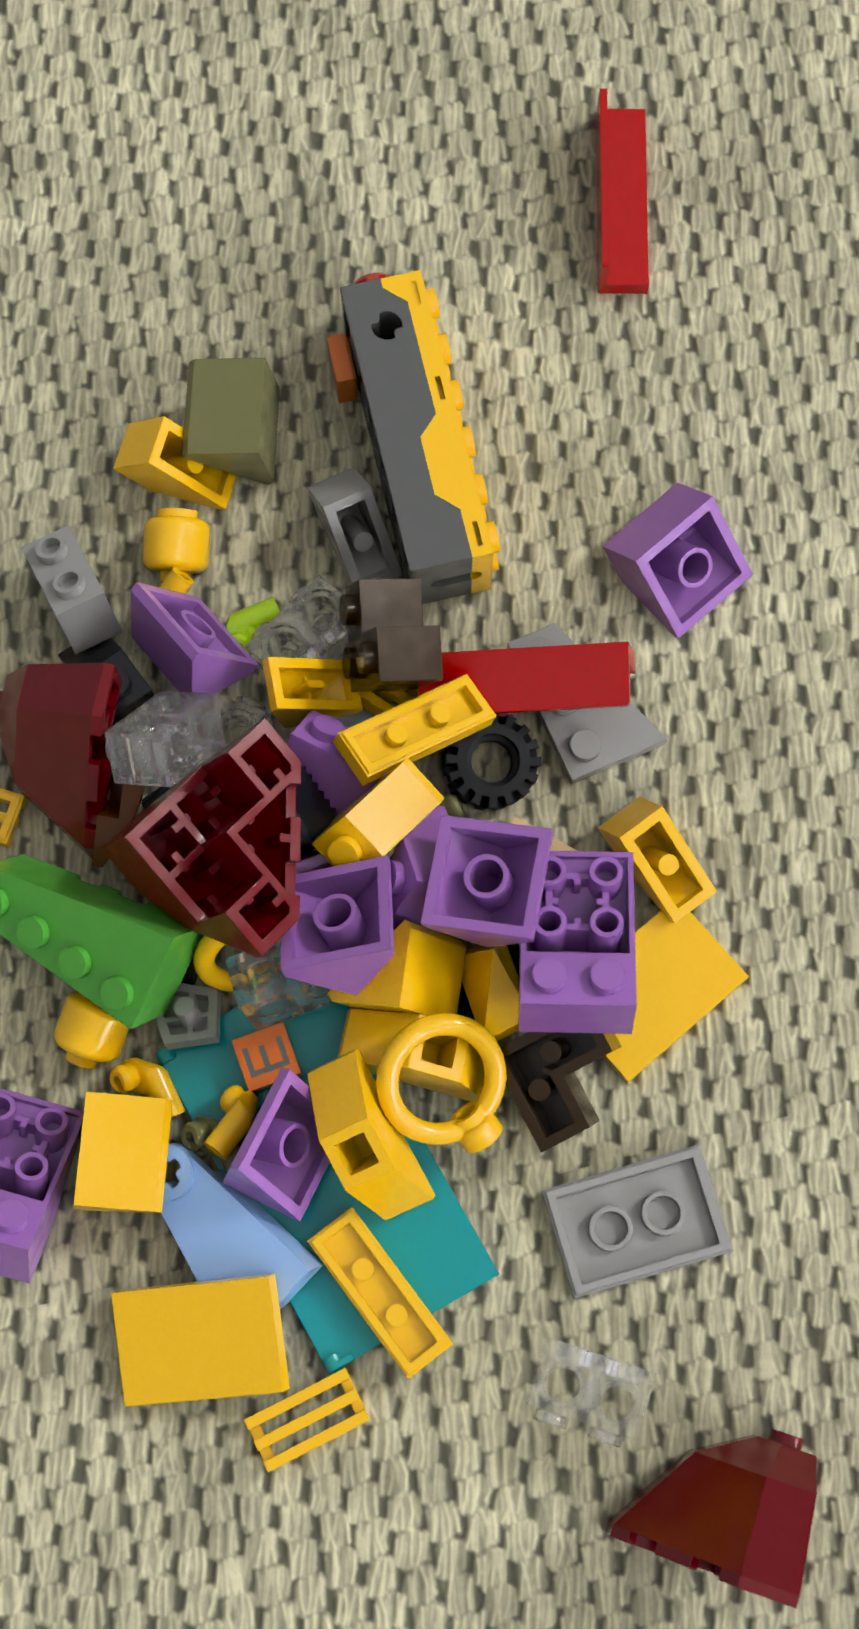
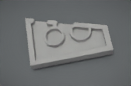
M553 623L508 642L507 649L576 644ZM632 702L627 707L537 711L571 785L666 745L667 738Z

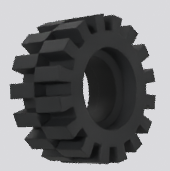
M496 714L497 717L491 726L446 746L443 750L444 766L442 767V773L448 779L449 784H447V787L451 793L455 792L460 797L459 799L465 805L469 803L475 806L474 809L482 811L492 809L494 811L510 806L524 798L538 779L539 775L536 773L538 767L541 766V757H537L536 749L539 748L537 740L530 738L528 733L531 730L525 724L522 726L518 725L515 722L517 718L510 715L502 717ZM485 742H494L506 749L510 756L511 766L503 780L486 782L474 773L471 757L478 745Z

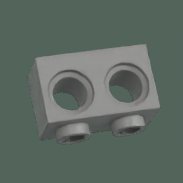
M69 525L21 547L75 655L123 632L104 591Z

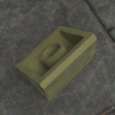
M265 357L193 359L189 362L182 458L263 484L274 482L280 388Z

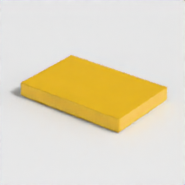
M659 911L635 932L637 1007L632 1034H615L622 1047L604 1056V1059L626 1084L749 977L691 912L676 923H673L662 911Z
M275 1273L123 1289L111 1293L125 1407L282 1393L290 1389Z

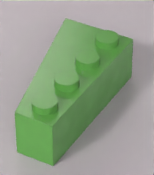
M26 854L0 860V935L130 1030L167 1013L190 965L198 942L203 937L202 934L185 928L151 902L142 904L122 896V891L107 885L98 887L82 881L81 876Z

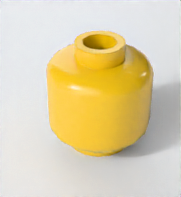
M184 508L157 509V516L149 518L144 524L143 565L151 571L160 572V582L165 580L173 567L186 572L190 577L191 574L201 573L207 569L210 552L209 524L198 518L197 510Z
M76 990L69 993L65 999L53 1037L58 1046L67 1052L65 1059L68 1062L82 1068L94 1069L98 1062H111L118 1059L129 1028Z

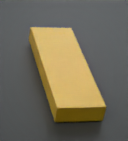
M466 674L337 733L333 743L361 785L364 786L388 774L407 757L413 763L491 726L497 716Z
M353 1207L349 1208L307 1241L408 1379L454 1344Z

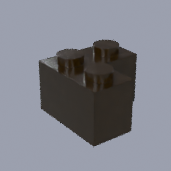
M421 578L359 579L345 587L346 594H342L340 597L339 616L342 626L348 627L349 647H345L343 650L342 669L345 679H350L351 692L414 690L443 680L440 625H424Z
M527 1032L500 1047L506 1063V1086L541 1153L600 1121L575 1071L621 1048L622 1046L615 1034Z

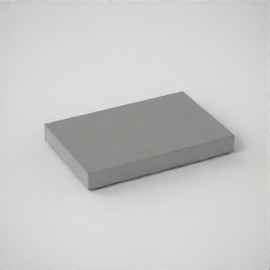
M700 1144L541 1191L573 1299L733 1252Z

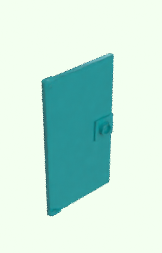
M285 978L221 1015L220 1043L170 1050L163 1047L155 1055L161 1066L169 1072L177 1093L191 1119L209 1116L221 1121L226 1114L219 1102L224 1091L232 1085H239L245 1091H248L231 1040L284 1022L302 1072V1076H299V1078L309 1086L308 1072L337 1058L347 1012L350 1009L349 1006L332 1002L327 994L331 990L329 988ZM372 1074V1076H373V1078H374V1080H375V1082H376V1077H377V1075H376V1074ZM271 1087L255 1093L259 1100V1107L255 1118ZM406 1136L405 1138L436 1196L434 1199L386 1221L345 1191L331 1163H329L301 1221L294 1220L255 1200L322 1264L323 1262L307 1241L349 1208L353 1207L432 1314L499 1275L498 1270L428 1146ZM211 1155L219 1171L223 1170L225 1172L221 1159ZM324 1264L290 1300L317 1350L327 1374L338 1372L342 1366L381 1344V1341Z

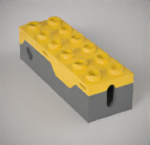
M421 270L390 277L378 272L366 274L358 278L353 285L340 287L345 337L347 336L358 392L404 579L421 578L422 604L491 589L492 572L499 570L497 552H500V541L495 522H487L484 506L488 504L486 485L482 473L475 474L472 457H476L474 439L470 426L463 427L460 413L461 410H464L461 388L457 379L451 380L448 366L452 364L451 351L446 333L439 334L437 319L440 318V310L434 287L425 289Z

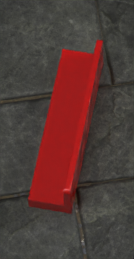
M600 88L596 112L598 293L647 294L649 270L645 109H608L607 89Z
M628 641L442 652L443 680L418 688V696L467 674L495 714L627 707L631 702L630 674H636L635 652Z

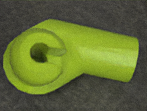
M271 597L232 613L225 627L243 648L251 654L259 630L283 619L274 597Z

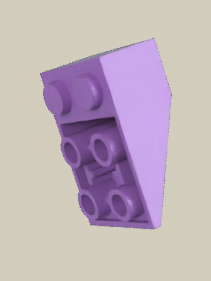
M550 851L534 942L519 944L518 1032L632 1034L637 1007L633 852Z
M0 1088V1276L30 1284L48 1241L80 1139L84 1111Z

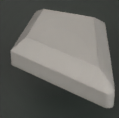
M180 984L167 1013L155 1019L163 1044L167 1050L220 1043L221 994L215 988Z

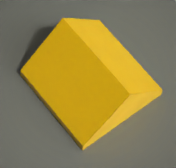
M404 920L394 930L395 955L357 996L332 989L327 994L332 1002L356 1009L416 1013L425 1016L438 1013L457 1014L466 947L457 938Z
M86 1092L73 1205L74 1210L162 1213L173 1100Z

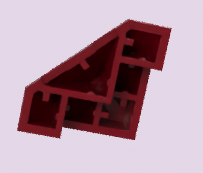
M27 664L8 674L3 691H0V738L13 781L27 799L92 859L97 815L108 803L107 794L115 764L116 749L118 748L111 735V729L123 681L114 664Z
M264 718L188 773L139 813L106 843L101 850L139 893L185 928L257 958L261 957L300 919V895H295L296 863L300 862L301 818L296 817V786L301 784V760L266 718Z
M770 1429L768 1439L751 1435L690 1449L609 1520L605 1532L613 1538L655 1552V1555L693 1570L701 1568L712 1572L718 1576L719 1581L797 1609L817 1496L816 1456L801 1451L804 1439L775 1429Z

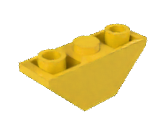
M349 1009L337 1058L358 1048L370 1072L377 1075L382 1054L393 1037L405 1026L419 1018L425 1017V1015ZM437 1036L422 1042L411 1051L402 1065L399 1081L467 1101H476L484 1083V1066L476 1049L467 1041L455 1036Z
M358 1048L309 1071L307 1076L318 1139L345 1191L385 1221L434 1199L436 1195L405 1136L398 1132L385 1117L379 1104L376 1082Z

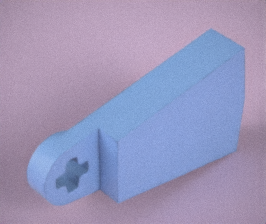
M170 1143L168 1146L167 1163L178 1161L180 1168L176 1172V1177L179 1183L175 1181L165 1183L161 1214L197 1282L275 1273L279 1307L281 1309L287 1305L323 1264L253 1198L222 1183L226 1176L223 1170L214 1172L193 1151L188 1150L183 1144Z

